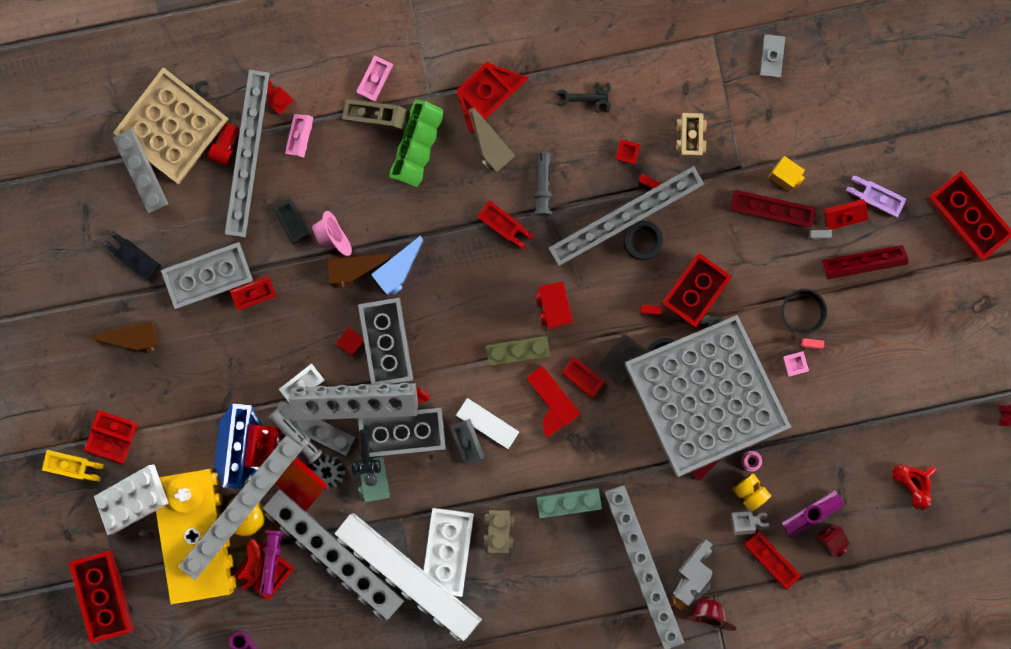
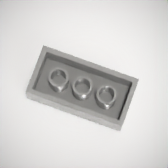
M400 298L359 304L358 308L371 385L382 383L398 384L414 381Z
M442 408L417 410L416 416L358 418L359 431L361 429L368 431L370 457L446 449Z

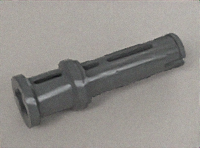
M548 152L538 153V187L534 194L536 198L534 215L537 216L552 215V211H550V199L553 198V194L550 192L551 153Z

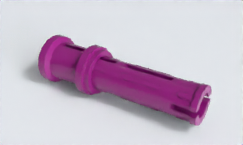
M266 530V545L263 548L265 557L259 593L272 595L277 557L281 554L280 542L284 532Z

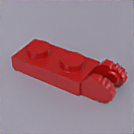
M488 200L477 215V218L522 250L526 246L522 241L514 237L516 232L520 231L530 240L534 237L522 227L521 223L490 200Z

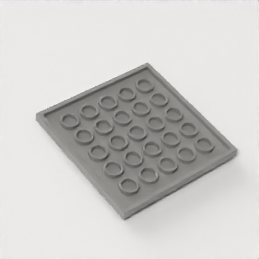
M738 315L624 363L677 478L791 428Z

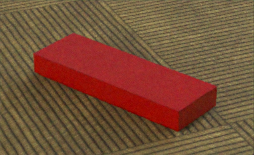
M543 365L526 377L564 426L581 414Z
M759 530L743 544L785 590H788L801 577L795 568Z

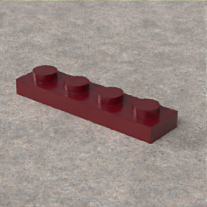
M734 190L730 211L812 228L816 207L740 190Z
M903 245L822 260V268L827 280L908 265V256Z

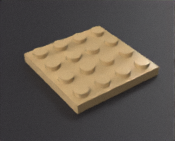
M162 68L113 134L117 136L130 129H134L148 161L174 182L180 184L221 131L225 123L228 122L229 118L167 69Z

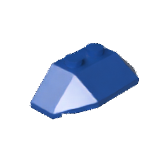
M231 404L219 423L214 465L221 487L242 489L259 469V467L244 466L249 424L262 426L252 406Z

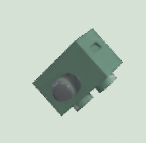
M383 456L372 458L373 460H380V473L375 472L374 474L361 475L358 473L356 475L357 478H361L362 486H358L360 498H364L365 502L390 498Z

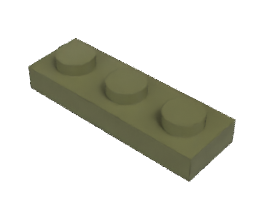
M547 336L486 345L489 366L550 357Z

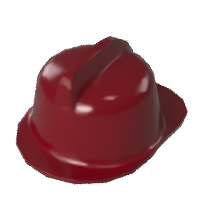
M698 599L693 615L687 617L690 621L705 623L723 630H737L736 626L726 621L723 606L715 600Z

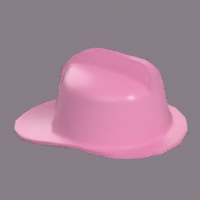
M325 211L323 219L312 226L317 241L325 248H337L343 255L350 256L352 253L350 242L341 230L335 216L331 212Z

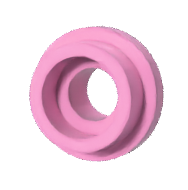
M748 451L743 454L741 464L745 470L753 472L761 467L762 458L756 451ZM750 457H753L755 459V463L753 465L748 464V459Z

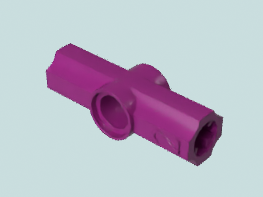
M834 490L813 504L807 505L803 510L784 520L781 524L789 537L792 538L844 506L843 501ZM812 508L818 512V516L814 520L808 518V512Z

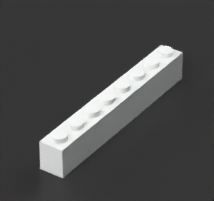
M350 514L335 532V535L338 536V542L345 547L350 546L354 550L353 554L360 560L365 559L370 563L369 567L378 574L381 572L385 575V580L393 587L397 585L403 590L401 592L403 596L409 600L413 599L418 603L417 607L426 614L428 612L435 617L433 620L441 627L445 625L450 629V634L455 639L466 640L482 619L356 514Z

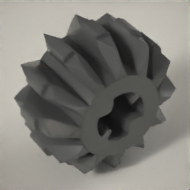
M329 455L325 456V462L321 457H318L320 465L313 462L311 465L317 468V470L312 471L328 485L325 490H329V483H331L334 489L337 488L334 480L340 483L343 482V479L338 477V474H345L343 470L338 471V468L342 467L343 463L335 465L338 458L334 457L330 462ZM323 468H331V478L330 476H327V478L324 477L325 473L322 471Z

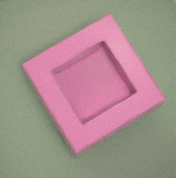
M804 351L783 357L788 377L809 371Z

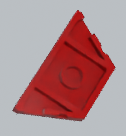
M485 62L456 91L470 134L474 130L469 109H476L483 119L486 120L529 78L525 75L522 76L511 72V70L497 67L489 62Z

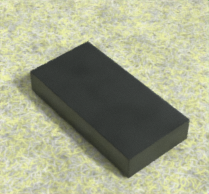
M291 198L273 207L292 245L311 235Z

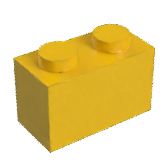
M784 156L777 163L768 178L786 191H790L792 188L796 189L805 178L802 174L805 170Z

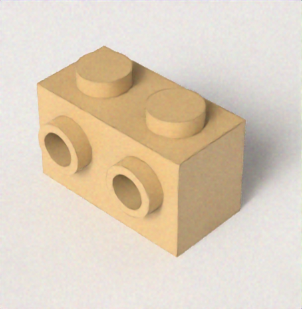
M682 113L680 119H677V132H680V140L676 141V152H680V158H701L703 153H706V140H703V132H706L707 121L703 120V114Z

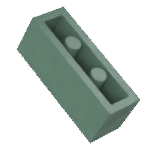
M599 488L536 497L539 518L602 509Z

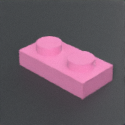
M374 55L356 93L376 102L393 64Z
M294 114L285 154L296 157L305 156L313 117Z

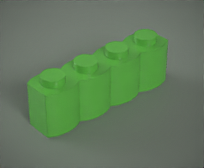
M415 100L410 111V119L403 132V139L397 149L396 159L391 167V179L408 186L418 187L423 179L424 167L430 158V148L436 140L437 128L443 119L442 108L423 100Z

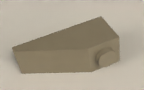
M346 99L342 119L404 131L410 117V111L398 105Z
M471 108L468 111L479 154L484 159L481 163L489 171L492 169L498 172L515 155L476 109Z

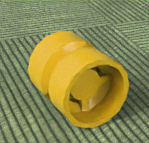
M754 473L746 476L732 488L738 498L744 499L743 504L750 512L760 507L771 497V494L765 487L759 486L760 481Z

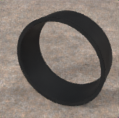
M798 289L790 293L784 300L782 317L787 327L799 334H810L823 326L827 317V306L822 296L814 290ZM808 294L818 301L821 308V317L813 328L805 331L796 330L785 320L784 307L787 301L794 295Z

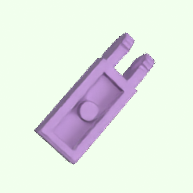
M858 176L852 177L851 180L854 183L866 188L861 193L852 187H847L846 192L860 198V200L864 199L866 204L898 218L907 200L906 198L871 181L868 182Z

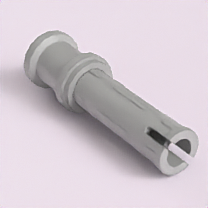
M278 408L269 415L268 418L285 436L287 435L303 448L300 453L307 459L308 464L313 463L322 454V451L318 450L310 442V438L303 436Z

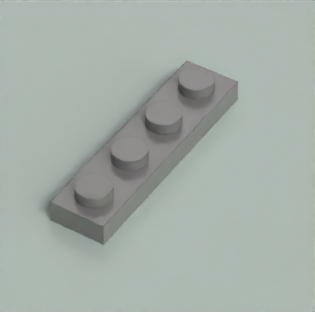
M134 129L113 137L147 212L150 213L168 205V201Z
M280 401L277 408L301 434L347 456L356 437L322 420L292 421L289 404Z

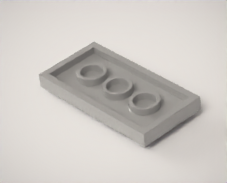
M240 242L161 270L175 310L254 281Z

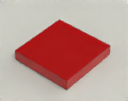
M297 457L275 483L305 511L310 508L328 486Z

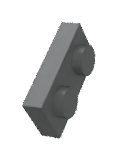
M470 419L450 426L464 465L485 458Z

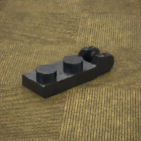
M112 230L110 233L112 237L123 244L118 250L108 241H104L102 244L112 251L114 256L148 281L160 264L131 241L124 239Z

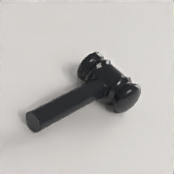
M361 429L359 436L362 461H353V474L380 473V460H370L368 431Z

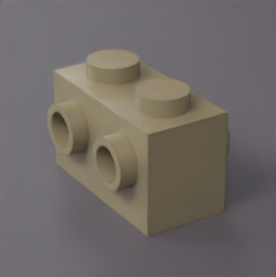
M489 510V514H485L484 527H488V535H484V548H488L489 553H509V548L513 549V536H509V527L514 528V515H510V510Z

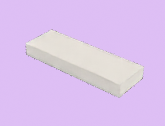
M468 398L456 414V416L464 421L470 419L473 427L509 449L519 433L518 430Z

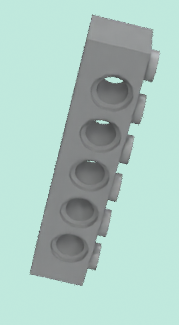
M416 383L360 384L358 386L339 385L335 387L317 386L308 388L300 386L291 388L288 399L292 421L416 416L418 409Z

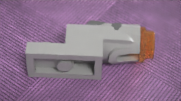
M705 538L678 570L685 578H681L669 601L681 611L692 605L711 588L709 580L711 579L712 571L700 562L702 558L705 560L712 552L710 548L713 544Z

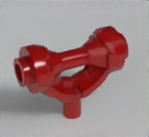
M899 464L891 470L893 474L890 477L893 481L905 485L912 494V505L915 510L920 508L923 511L932 504L930 500L933 497L930 495L931 481L929 478L936 473V469L933 466L923 471L922 469L909 467L907 464L904 466ZM911 477L919 481L920 490L912 482Z

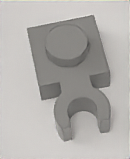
M748 511L731 513L730 516L734 535L754 534L756 528L767 530L769 527V523H762L760 521L767 518V513H759L753 517L752 512Z

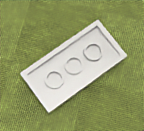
M155 465L146 466L94 496L107 535L114 534L169 504Z
M432 508L424 572L453 596L462 597L474 513Z

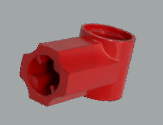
M225 123L216 142L210 148L208 160L228 167L234 154L233 148L238 139L240 128Z

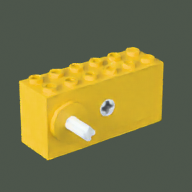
M213 468L159 477L169 503L156 510L171 604L230 595L234 592V588H237L236 577L231 574L233 558L232 555H228L227 549L230 546V539H228L196 580H193L178 567L222 514L223 496L222 493H218L217 485L220 484L217 472ZM192 533H198V537H192Z

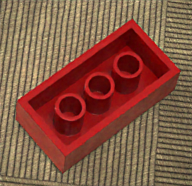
M962 170L957 172L925 199L978 263L984 261L1011 238L1010 227Z
M110 550L68 562L90 644L134 631L135 628L114 551Z

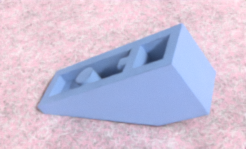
M421 236L372 274L373 278L387 295L390 293L395 295L403 288L401 285L405 282L423 243Z

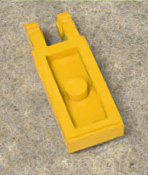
M46 450L42 471L100 482V476L86 474L85 471L87 466L103 469L104 464L88 461L86 458Z

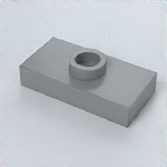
M764 35L760 67L761 77L781 78L785 37Z

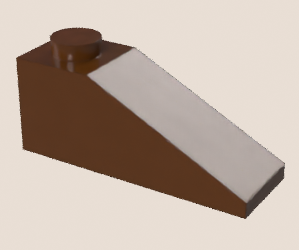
M390 254L327 259L329 284L334 285V288H346V284L353 283L387 263L391 256Z
M154 321L91 335L93 340L139 351L143 350V353L156 351L155 347L160 346Z

